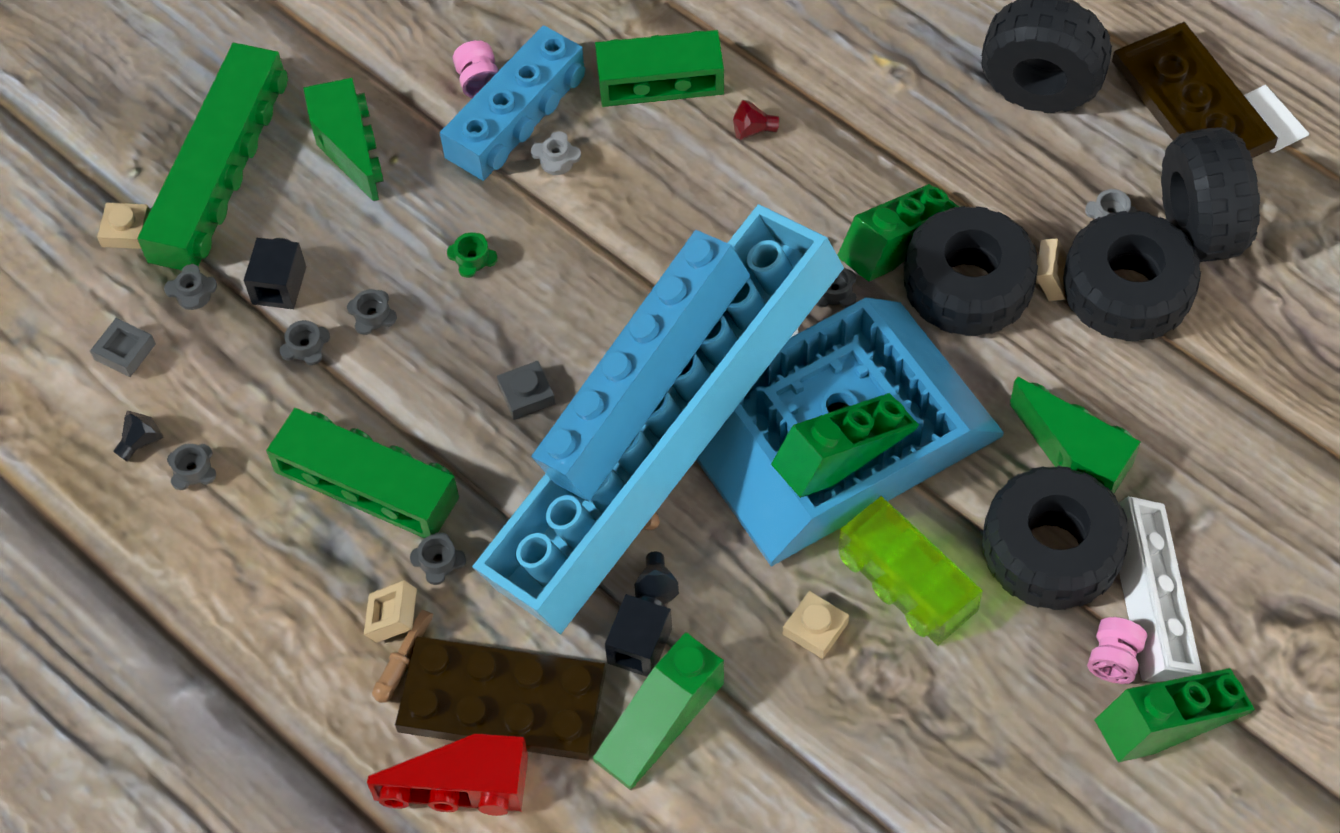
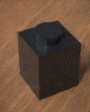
M256 238L243 280L252 305L294 310L306 271V263L299 242H292L285 238Z
M626 594L605 641L607 664L648 677L652 669L659 662L672 631L671 609L653 597L641 596L637 598Z

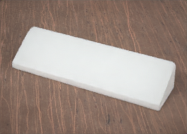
M1128 496L1119 502L1125 511L1129 532L1127 553L1119 574L1129 620L1140 625L1147 633L1144 649L1136 655L1141 679L1147 682H1160L1202 674L1165 505Z

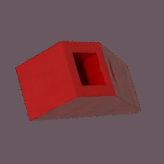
M472 734L369 775L367 785L374 801H379L381 805L389 808H407L409 803L426 804L431 809L440 812H455L459 807L478 808L481 813L492 816H503L508 811H522L528 763L525 738Z

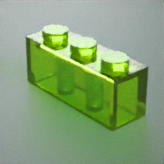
M882 496L877 498L840 529L838 551L843 563L855 573L860 571L872 583L873 590L883 602L888 605L893 603L906 615V621L911 629L919 636H928L939 646L978 612L983 590Z

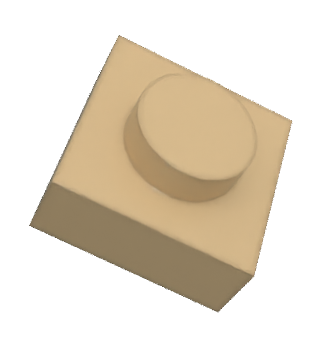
M106 203L97 236L101 247L141 249L137 238L150 213L148 204Z
M1058 238L1041 240L1039 256L1037 258L1038 272L1036 284H1040L1048 301L1066 300L1063 275L1067 255Z
M403 580L370 593L364 635L378 643L412 630L417 588Z
M809 591L783 626V635L823 659L848 625L849 614Z

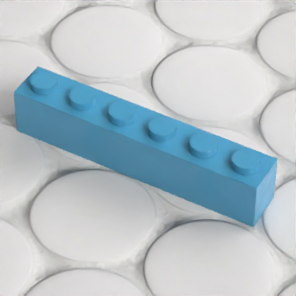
M695 230L532 454L533 460L555 484L588 502L592 499L751 276L731 244L698 230Z

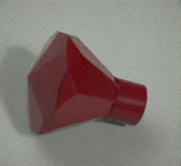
M742 99L733 117L735 136L737 139L743 140L762 131L776 133L779 128V116L767 115L752 102Z

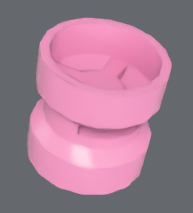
M474 40L462 44L454 51L453 63L460 75L459 79L463 93L467 97L473 98L499 71V68L494 64L495 58L492 48L484 41Z
M1118 617L1104 618L1100 622L1096 635L1099 645L1092 649L1087 667L1091 673L1105 681L1129 684L1135 680L1139 666L1136 655L1143 651L1147 633L1144 628L1133 621Z

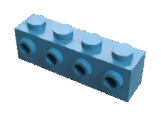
M543 25L440 131L444 158L482 181L494 170L500 169L511 151L520 142H525L531 136L534 127L542 118L553 113L560 99L571 88H575L581 83L585 75L583 47Z

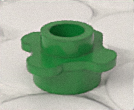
M465 233L459 236L454 244L450 245L447 249L448 259L456 262L459 266V274L465 278L475 276L476 272L485 266H494L498 260L496 251L488 248L485 236L480 233ZM476 254L475 257H469V255Z

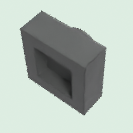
M115 318L90 352L95 361L131 377L156 343L151 334Z
M539 361L497 375L498 386L514 420L556 405L553 391Z

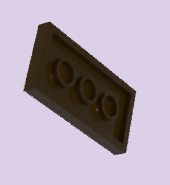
M1185 21L1114 51L1112 63L1173 141L1182 133L1222 127L1243 139L1252 158L1275 148L1278 137Z
M417 636L395 727L398 733L457 741L472 734L524 737L528 752L589 761L606 674L605 663Z

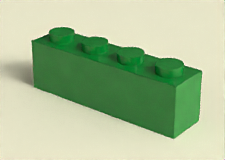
M294 408L266 450L275 473L424 539L440 531L459 499L455 477L446 467L434 462L428 465L416 460L401 447L391 445L388 448L374 442L368 434L359 429L352 428L349 431L337 426L327 416L319 412L313 411L309 414Z

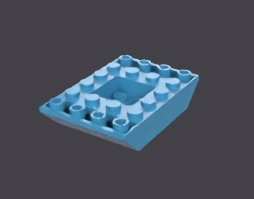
M866 297L792 336L696 461L772 567L1003 437L1004 432L901 302ZM890 393L919 424L914 432L834 486L801 498L771 465L794 424L829 413L827 407L836 402L851 406Z

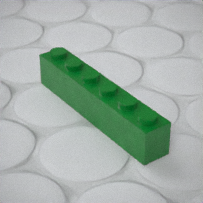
M232 43L137 238L147 263L182 271L186 265L194 264L199 266L202 258L205 259L209 255L212 246V236L218 224L221 225L226 218L228 202L233 191H237L241 186L243 170L248 159L253 158L256 154L258 138L263 127L268 126L271 122L273 106L278 95L283 94L287 87L288 73L283 68L278 51Z

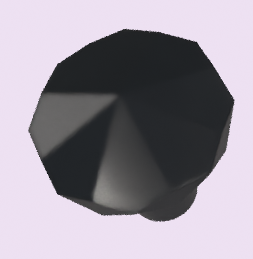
M127 410L124 417L122 439L113 452L128 462L136 450L153 444L164 437L152 417Z
M654 551L646 555V568L634 584L635 597L649 596L666 604L679 594L678 581L665 567L664 555L661 552Z

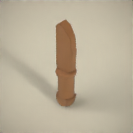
M421 610L413 623L412 630L406 635L398 652L390 654V660L372 692V696L377 702H389L393 697V693L406 669H409L416 637H423L432 620L433 613Z

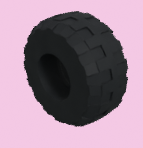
M1016 0L1004 6L993 17L983 44L981 66L993 89L1003 95L1005 100L1010 103L1022 106L1023 109L1031 111L1036 110L1044 113L1067 112L1089 102L1101 90L1110 65L1112 45L1110 43V35L1102 22L1098 20L1092 11L1083 8L1078 2L1073 0Z
M1222 127L1200 129L1180 134L1167 146L1162 160L1161 187L1166 220L1173 223L1175 227L1189 237L1194 249L1198 252L1200 262L1224 260L1242 255L1256 239L1257 228L1260 222V193L1258 191L1256 170L1252 162L1253 159L1243 139Z
M961 206L938 212L929 217L925 223L916 229L910 244H908L904 261V287L907 291V298L911 306L920 314V317L945 332L965 336H978L1001 331L1004 327L1018 320L1026 307L1028 308L1037 280V251L1023 227L1001 212H995L979 206ZM963 264L975 265L984 269L988 275L980 277L964 276L955 272L952 267Z
M1142 211L1112 212L1109 215L1090 221L1085 228L1078 232L1073 240L1066 258L1063 275L1067 303L1071 310L1080 318L1081 322L1109 338L1139 341L1161 337L1182 323L1194 303L1201 277L1200 258L1189 237L1170 221ZM1121 269L1133 270L1144 275L1149 281H1128L1119 277L1114 271Z
M1042 466L1032 468L1008 480L1007 484L998 490L992 499L984 522L983 554H985L988 563L987 567L993 578L995 577L1002 585V588L1011 596H1015L1026 604L1037 608L1066 610L1067 608L1081 607L1091 603L1099 595H1103L1119 574L1128 547L1127 517L1113 492L1097 481L1095 477L1069 467ZM1044 525L1058 526L1071 533L1077 539L1079 545L1067 550L1052 549L1042 545L1032 535L1031 531Z

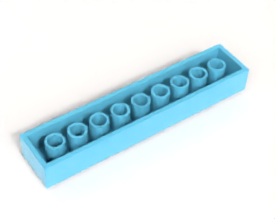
M758 204L728 241V244L732 245L751 276L592 499L588 502L555 484L545 473L472 567L499 593L561 635L844 269L827 237Z

